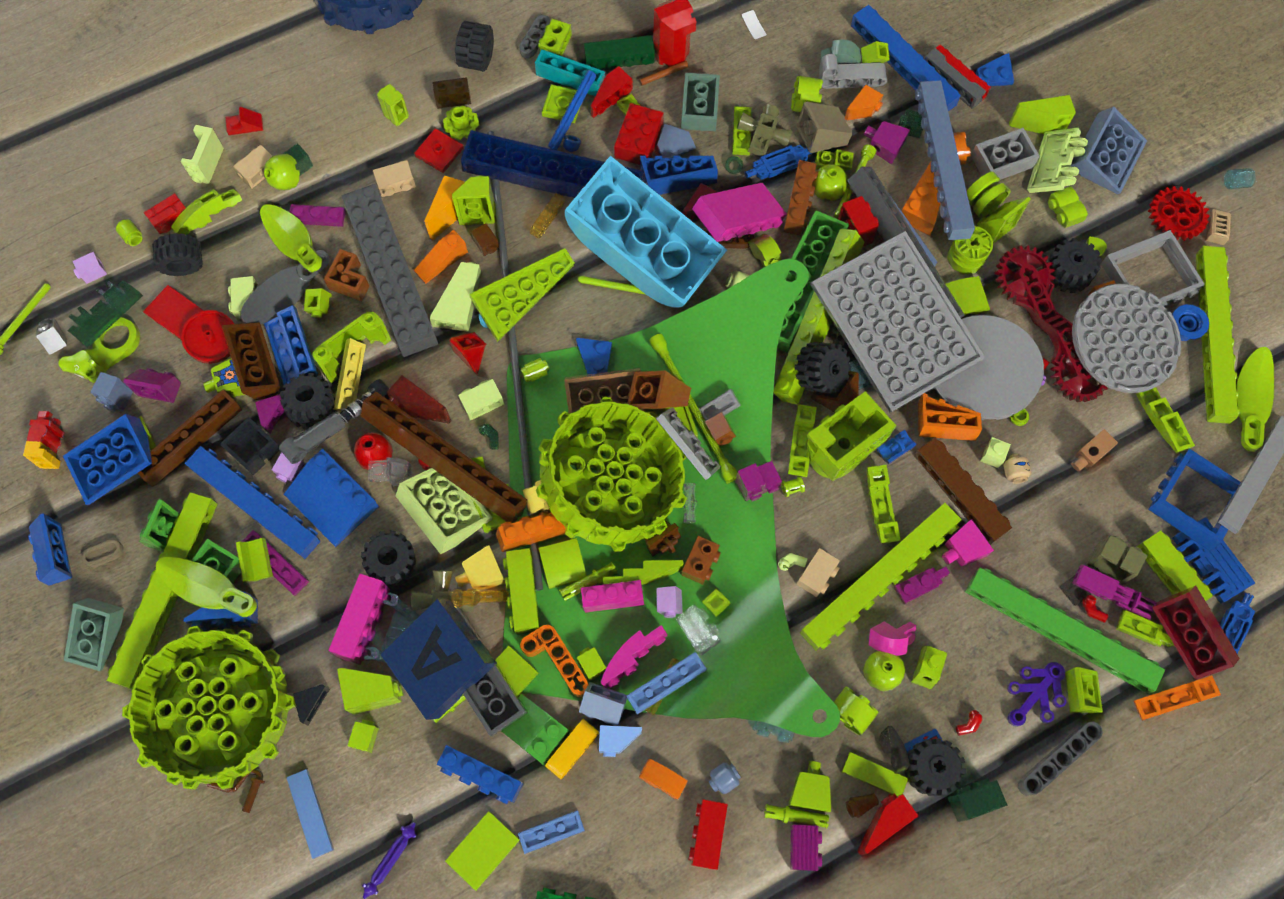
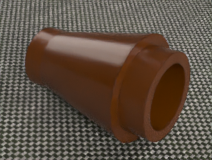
M874 793L850 797L849 801H846V809L852 818H859L873 807L879 805L878 798Z

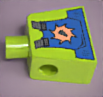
M231 358L211 369L213 379L203 382L207 393L215 390L219 393L224 389L230 397L245 395L241 393Z

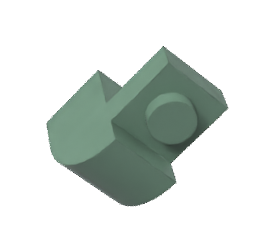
M834 40L832 47L821 50V59L824 55L834 54L837 56V63L839 64L861 63L860 48L849 40Z

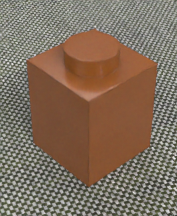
M722 412L705 421L719 446L729 444L736 437L731 425Z

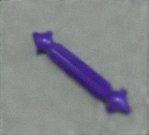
M412 822L410 825L400 828L402 835L396 838L372 874L371 882L363 883L364 899L373 894H378L377 885L384 881L406 848L408 839L416 837L414 830L416 823Z

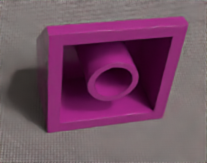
M146 368V370L137 369L123 381L139 397L174 403L181 384L173 373H158L150 368Z

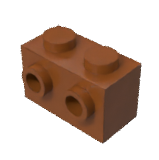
M698 536L684 565L682 576L702 585L705 580L709 581L713 570L710 568L713 562H718L721 552L718 551L720 545Z

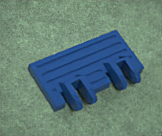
M1206 517L1198 521L1209 530H1213L1214 527ZM1182 532L1172 537L1176 544L1185 541V544L1176 548L1177 550L1182 552L1189 547L1193 554L1184 557V560L1189 562L1195 557L1197 558L1191 565L1202 578L1207 574L1210 575L1202 582L1208 585L1214 580L1218 587L1211 589L1210 592L1212 595H1215L1222 591L1220 595L1216 596L1220 604L1255 584V581L1224 540L1213 550L1209 551Z

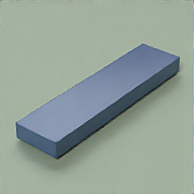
M694 652L626 695V698L635 712L639 714L705 672L707 668L697 653Z
M308 769L286 777L312 859L333 851L334 848Z

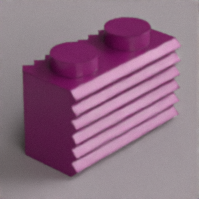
M791 825L790 870L818 871V867H822V853H818V844H822V831H818V826Z

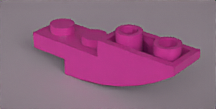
M662 625L645 637L639 630L621 646L603 674L601 684L604 687L613 688L620 682V678L625 675L630 676L636 672V667L639 664L635 658L645 656L649 652V648L654 645L659 646L666 640L665 637L668 634Z

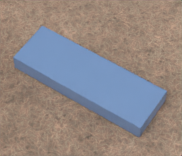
M576 810L519 832L518 835L524 854L581 833L585 829L579 812Z

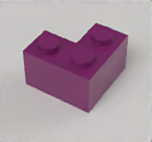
M772 461L758 467L756 463L739 470L736 477V483L745 501L750 499L751 501H756L766 492L771 494L779 490V486L782 483Z

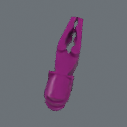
M1085 565L1079 566L1072 584L1103 600H1112L1115 602V605L1124 610L1131 611L1145 619H1151V615L1146 612L1153 613L1154 610L1150 605L1154 606L1157 602L1141 595L1142 592L1119 585V581Z

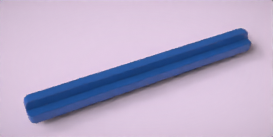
M588 70L548 144L551 150L557 151L596 78L594 72Z

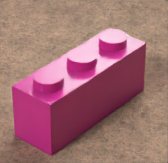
M641 580L581 588L585 613L644 605Z

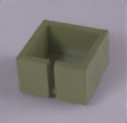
M1110 535L1096 545L1087 565L1119 581L1123 585L1138 576L1148 555L1144 554L1138 547H1128L1120 537Z

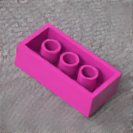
M359 574L328 650L336 657L361 665V662L366 659L368 644L375 637L376 630L374 629L377 622L381 621L383 617L382 609L384 604L388 603L391 596L390 589L382 580Z

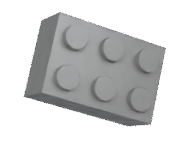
M1024 128L976 144L971 154V158L981 176L992 171L996 173L1000 180L1034 168L1040 157Z

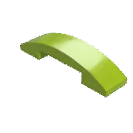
M797 405L788 474L808 476L810 450L807 447L808 437L806 435L813 430L817 407Z
M887 465L867 467L870 503L880 543L901 541L888 486L890 481Z

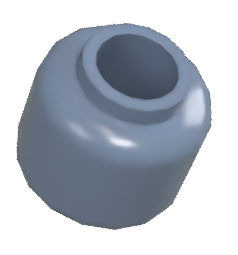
M724 762L710 771L711 780L709 783L715 792L719 790L722 794H727L739 786L741 776L732 763L729 765Z

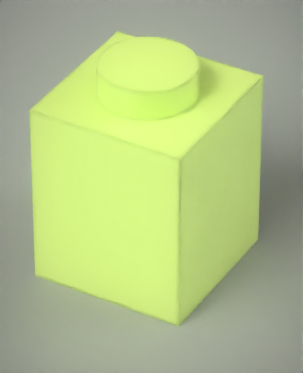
M992 437L986 444L980 461L999 468L1004 463L1011 444Z

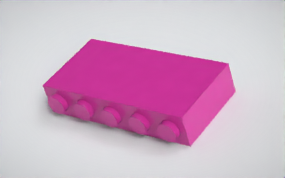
M763 183L700 196L692 208L716 242L728 241L735 237L740 238L743 235L766 231L770 228H778L782 225L783 219L787 215Z

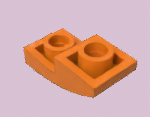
M652 759L647 760L639 775V778L652 787L659 788L673 799H679L688 782L682 776Z

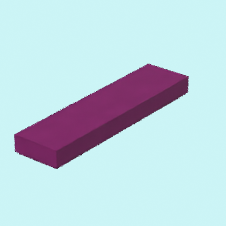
M252 530L241 542H249L262 537ZM267 543L273 576L296 596L309 581Z

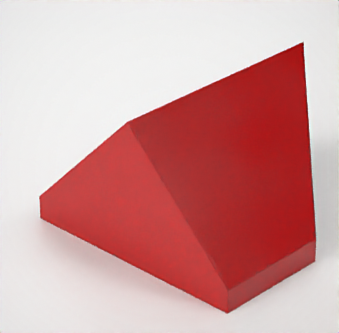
M475 332L452 337L449 341L453 352L478 376L484 349L487 344Z

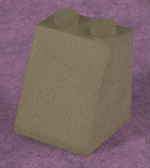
M804 102L797 123V129L809 153L848 145L852 136V130L846 123L845 116L841 113L839 107Z

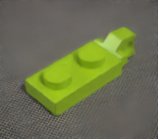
M1127 610L1121 612L1116 630L1153 646L1161 647V645L1169 648L1174 646L1162 625Z

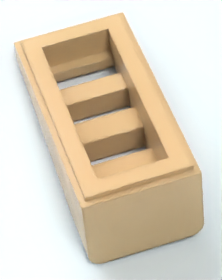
M1216 209L1211 211L1206 241L1225 245L1230 237V213Z

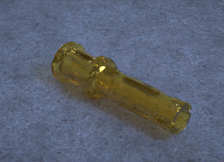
M470 588L467 591L456 589L452 593L451 600L453 605L458 608L463 605L474 607L478 603L506 602L508 592L506 590L477 591L474 588Z

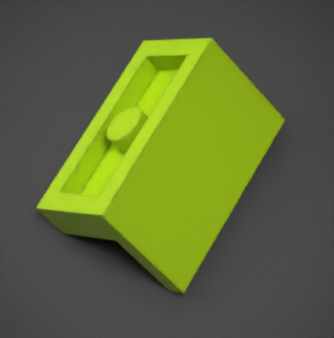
M266 538L249 542H236L243 582H256L273 577Z

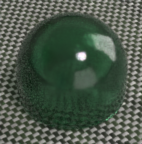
M731 156L726 160L725 168L730 174H737L743 169V161L738 156ZM732 161L738 162L739 166L737 170L730 169V163Z

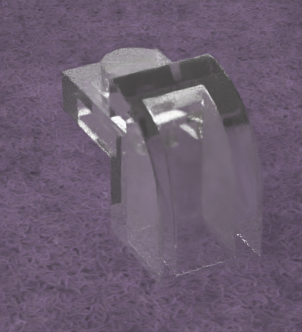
M387 458V460L369 461L368 480L370 482L390 481L392 486H395L412 478V466L407 460Z

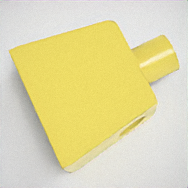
M489 545L463 561L462 565L465 573L455 577L459 588L470 583L474 591H481L505 584V579Z

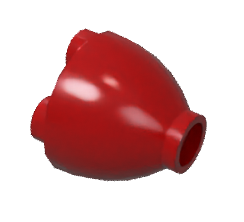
M370 432L362 435L355 443L354 455L361 468L375 471L390 464L393 449L385 436Z

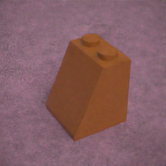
M667 371L635 372L627 404L638 409L688 406L691 388Z

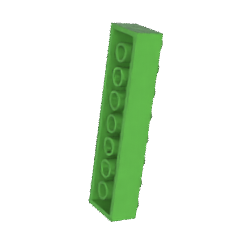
M817 210L814 212L791 258L805 265L808 269L809 278L807 284L784 317L777 349L786 353L790 350L814 293L810 284L820 278L839 230L848 229L849 224ZM792 270L787 271L784 276L785 280L788 282L795 281L797 279L796 272Z

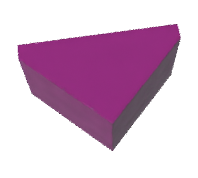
M280 395L255 402L261 426L269 434H271L285 411L281 405L280 400L282 399Z

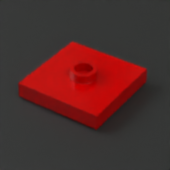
M435 128L414 154L418 159L444 173L464 149V146Z

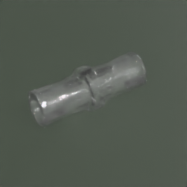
M685 483L683 487L684 495L687 499L684 504L683 522L694 523L696 522L695 509L697 506L695 496L696 484Z

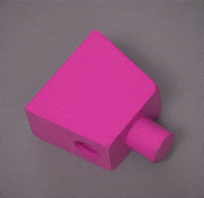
M971 519L945 543L948 551L942 554V558L948 565L956 560L962 567L987 557L994 549Z

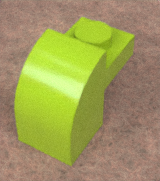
M762 234L748 241L754 258L760 259L763 268L781 261L779 255L781 251L771 236Z

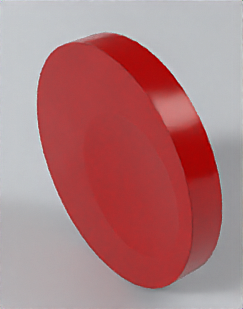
M205 310L194 314L186 321L182 328L181 341L184 349L193 359L202 363L212 364L227 359L230 353L222 326L231 325L234 322L226 314L215 310Z

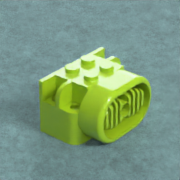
M865 391L846 406L844 404L839 406L831 417L830 415L824 417L820 421L821 424L806 435L808 437L807 447L810 450V464L819 475L829 478L831 481L841 478L860 465L871 452L881 446L890 437L897 425Z

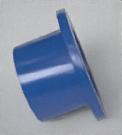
M1185 304L1179 306L1172 314L1177 323L1181 341L1200 338L1209 328V319L1206 313L1197 306Z

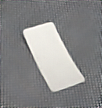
M754 10L742 14L754 39L767 35L758 21Z

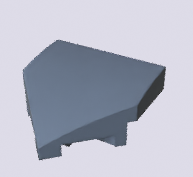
M664 124L656 144L662 158H673V156H679L696 148L688 131Z

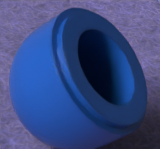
M573 135L564 136L563 147L565 150L574 152L579 149L581 140Z

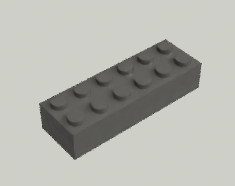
M457 607L456 609L466 621L472 634L481 641L463 611ZM497 664L476 684L470 686L463 693L490 736L496 735L528 713Z

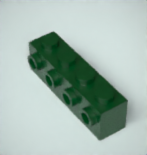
M652 35L584 43L586 65L599 70L614 69L618 66L631 67L655 63Z

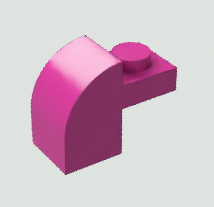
M884 621L870 628L869 646L877 651L895 656L904 655L907 653L908 645L912 644L916 638V625L909 622L896 629Z

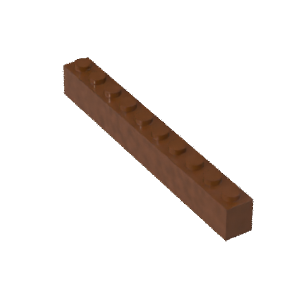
M374 392L363 400L360 415L363 419L506 522L511 521V523H514L523 515L527 504L525 497L378 392Z

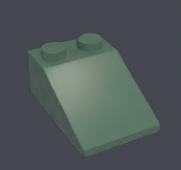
M91 598L73 603L64 661L102 671L121 628L124 608Z

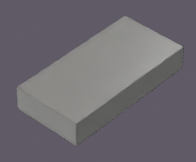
M730 389L699 408L705 421L721 412L725 416L740 407L741 404L733 390Z

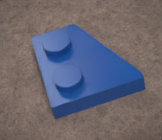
M1009 53L979 67L976 75L989 86L1013 85L1014 77Z
M576 338L587 375L608 372L612 342Z

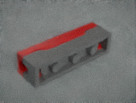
M938 45L926 55L925 60L961 95L960 99L971 109L987 97L991 87L979 78L974 71L966 67L961 60L953 56L948 49Z

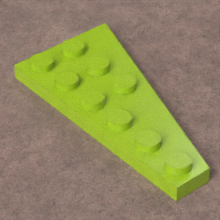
M564 248L470 294L472 302L497 342L574 266V261Z

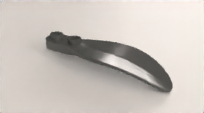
M317 250L316 252L322 258L323 263L317 271L309 272L308 275L303 274L302 270L305 268L300 263L297 266L283 269L265 280L244 303L241 310L242 321L244 323L264 324L278 317L277 312L292 305L294 306L306 292L311 279L328 266L330 261L329 255L323 250Z

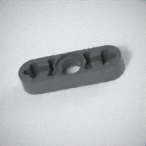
M539 15L534 20L519 46L522 57L531 58L538 50L539 40L543 38L545 28L550 24L548 16ZM538 34L540 37L532 39L531 35Z

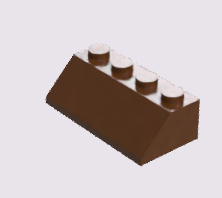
M261 324L223 325V333L241 393L255 400L276 396L280 385Z

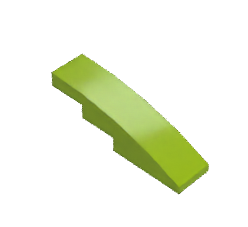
M1156 387L1145 392L1135 393L1154 426L1176 453L1195 446L1178 411L1173 413L1166 397L1161 398Z
M683 560L643 561V568L623 569V576L603 577V585L641 580L642 585L683 570Z

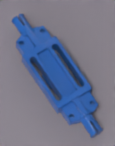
M790 145L760 157V160L753 162V169L745 171L744 174L746 178L757 175L760 180L767 177L772 178L797 168L799 160L807 161L808 155L812 153H809L808 149H804L801 145L795 147Z
M1245 593L1242 602H1233L1231 608L1226 610L1220 622L1222 629L1227 622L1224 633L1237 654L1252 625V617L1255 613V610L1250 607V603L1254 598L1250 593Z

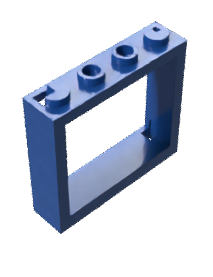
M1189 448L1185 453L1180 452L1173 462L1176 464L1172 465L1166 472L1168 477L1167 479L1164 478L1159 484V492H1156L1151 497L1153 502L1148 510L1211 551L1221 544L1228 529L1217 521L1211 531L1167 502L1166 498L1186 465L1231 494V498L1241 482Z

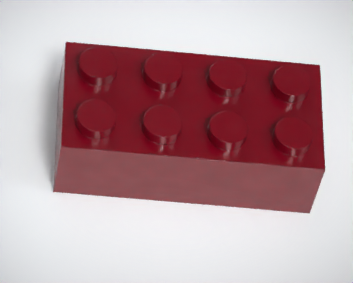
M1197 586L1159 600L1152 607L1195 680L1234 667L1239 661L1238 654Z

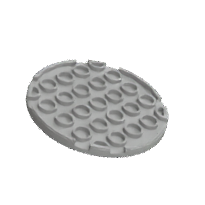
M1111 284L1091 293L1080 304L1073 320V344L1082 365L1098 382L1116 391L1140 393L1159 386L1174 372L1181 353L1180 332L1172 313L1167 311L1159 298L1151 292L1147 293L1141 290L1138 286Z
M979 315L961 319L985 358L934 387L933 389L936 390L940 399L945 400V403L956 407L959 405L981 413V420L1005 419L1025 409L1037 395L1044 375L1042 355L1035 341L1021 327L1003 318Z

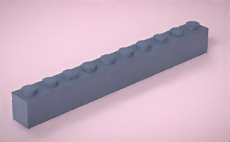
M941 80L920 82L918 89L915 91V99L919 102L918 113L922 116L921 127L925 130L924 140L928 144L927 154L931 158V172H934L935 176L934 186L938 190L937 200L941 203L940 214L944 218V232L947 233L948 240L970 239L975 226Z

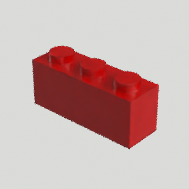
M704 799L701 804L697 803L695 816L699 817L698 826L694 825L692 832L695 846L690 847L688 860L692 861L691 866L718 870L728 804Z

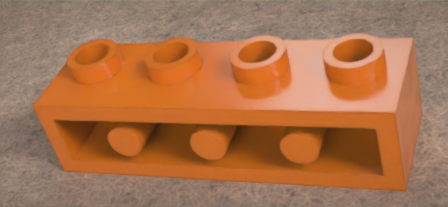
M544 511L533 518L526 516L515 523H511V521L502 523L497 529L496 536L501 551L505 552L565 535V526L552 513Z

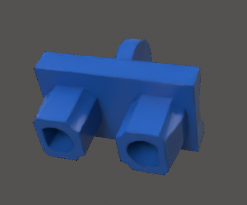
M903 430L876 450L889 465L917 444Z

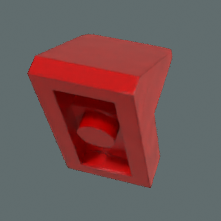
M239 107V115L226 117L228 135L263 131L262 114Z

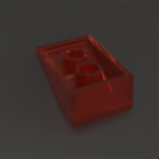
M403 375L387 391L390 397L389 401L411 417L447 424L451 422L445 406Z

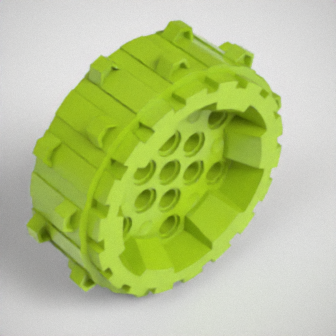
M603 397L598 404L586 405L573 413L564 411L559 415L557 421L560 427L552 439H543L538 448L541 452L539 456L541 484L537 487L536 493L538 498L545 499L551 513L565 526V534L570 538L579 536L594 544L609 545L614 552L623 551L628 543H635L643 538L649 539L655 534L660 535L667 528L665 519L673 511V508H682L687 497L682 493L683 483L685 482L683 461L687 457L657 421L658 415L653 411L647 413L629 404L613 402L611 397ZM570 465L575 466L577 470L573 469ZM590 468L595 469L597 473L592 472ZM599 485H602L606 490L601 489ZM589 500L594 501L595 505H592ZM628 505L632 506L634 511L629 509Z
M199 626L189 627L187 635L168 643L155 656L146 655L141 661L143 671L134 683L131 700L128 705L122 708V716L129 719L132 739L140 750L137 762L144 768L154 766L157 768L156 770L167 775V782L173 785H178L182 782L184 789L196 790L200 783H217L224 790L232 788L237 777H244L249 774L265 758L275 759L279 753L276 744L284 733L288 711L296 706L294 697L288 695L284 669L281 666H277L280 655L274 649L261 650V648L253 644V634L245 630L238 634L233 629L203 632ZM235 664V671L229 674V667ZM193 668V674L187 677L188 670ZM224 683V690L218 693V686ZM203 685L202 693L197 694L198 687ZM253 698H255V699H256V704H255V706L252 707V708H249V702H250V700L253 699ZM234 700L235 706L228 710L229 702ZM213 702V709L207 712L208 704ZM189 704H192L193 708L191 712L187 714L186 708ZM171 706V712L165 715V709ZM223 719L224 725L218 730L217 723ZM202 721V728L196 731L197 723ZM233 736L234 743L231 747H228L227 741ZM190 740L191 748L186 751L185 744Z

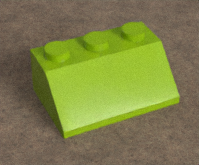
M479 175L470 177L452 194L459 224H494L495 203L489 176Z

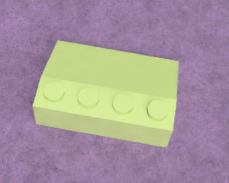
M433 468L401 482L396 493V498L440 554L459 545L480 529L483 524L488 523L493 518L480 502ZM473 501H475V503L480 508L481 513L483 515V519H480L479 513L475 508Z

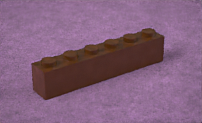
M223 389L150 451L152 463L139 471L138 474L149 485L155 486L241 412L242 409Z
M935 437L916 452L914 457L968 521L972 519L990 545L1012 529L1008 518L1001 515L997 510L996 504L984 495V490L973 482L971 475L962 469L957 458L951 456L942 441Z

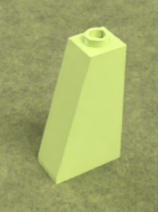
M474 262L460 263L430 316L433 327L469 332L474 310V303L470 298V294L478 290L481 277L479 264Z

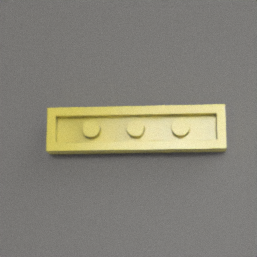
M351 338L347 339L345 343L334 410L340 412L342 408L346 409L348 404L357 399L366 344Z

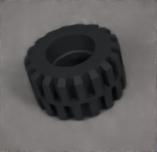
M167 234L159 237L152 244L154 267L162 274L186 276L202 268L201 243L191 235Z

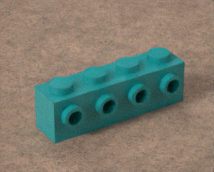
M545 50L540 51L535 61L536 76L576 90L579 88L587 71L594 72L596 78L587 93L596 96L605 78V71Z

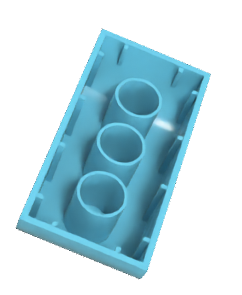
M612 156L606 160L565 209V218L569 227L588 249L644 294L669 307L679 308L684 306L727 251L726 248L716 242L710 235Z

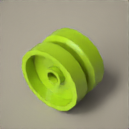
M992 171L980 177L967 190L969 204L974 206L973 211L979 218L987 216L995 207H999L1011 192L1005 183L999 184L1000 178Z

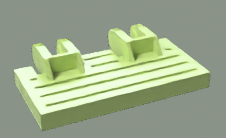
M1079 127L1044 133L1038 152L1040 157L1033 168L1027 187L1029 193L1064 190V186L1076 183L1077 179L1074 176L1078 175L1079 169L1071 167L1073 157L1084 155L1085 149L1082 147H1086L1088 143L1087 139L1079 138L1081 134Z

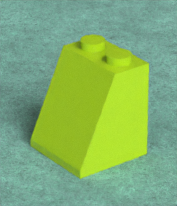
M345 668L337 669L344 708L351 714L356 715L402 702L401 696H404L403 687L391 676Z

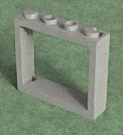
M1171 230L1111 253L1101 263L1111 281L1114 280L1116 284H1129L1117 264L1163 247L1187 285V288L1160 298L1161 304L1164 307H1167L1172 302L1173 304L1179 303L1184 297L1189 296L1191 298L1197 295L1204 285V282Z

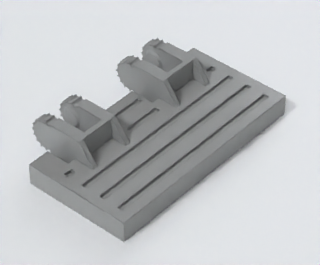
M673 407L656 418L657 421L703 478L707 480L721 466L717 461L713 462L711 457L706 454L703 447L700 446L702 444L692 431L689 432L676 416L677 412Z

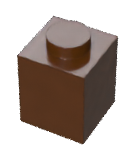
M487 223L471 231L473 241L483 256L492 254L499 248L498 239Z

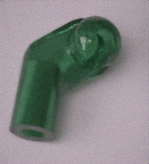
M490 424L480 426L479 433L489 438V449H499L498 431Z

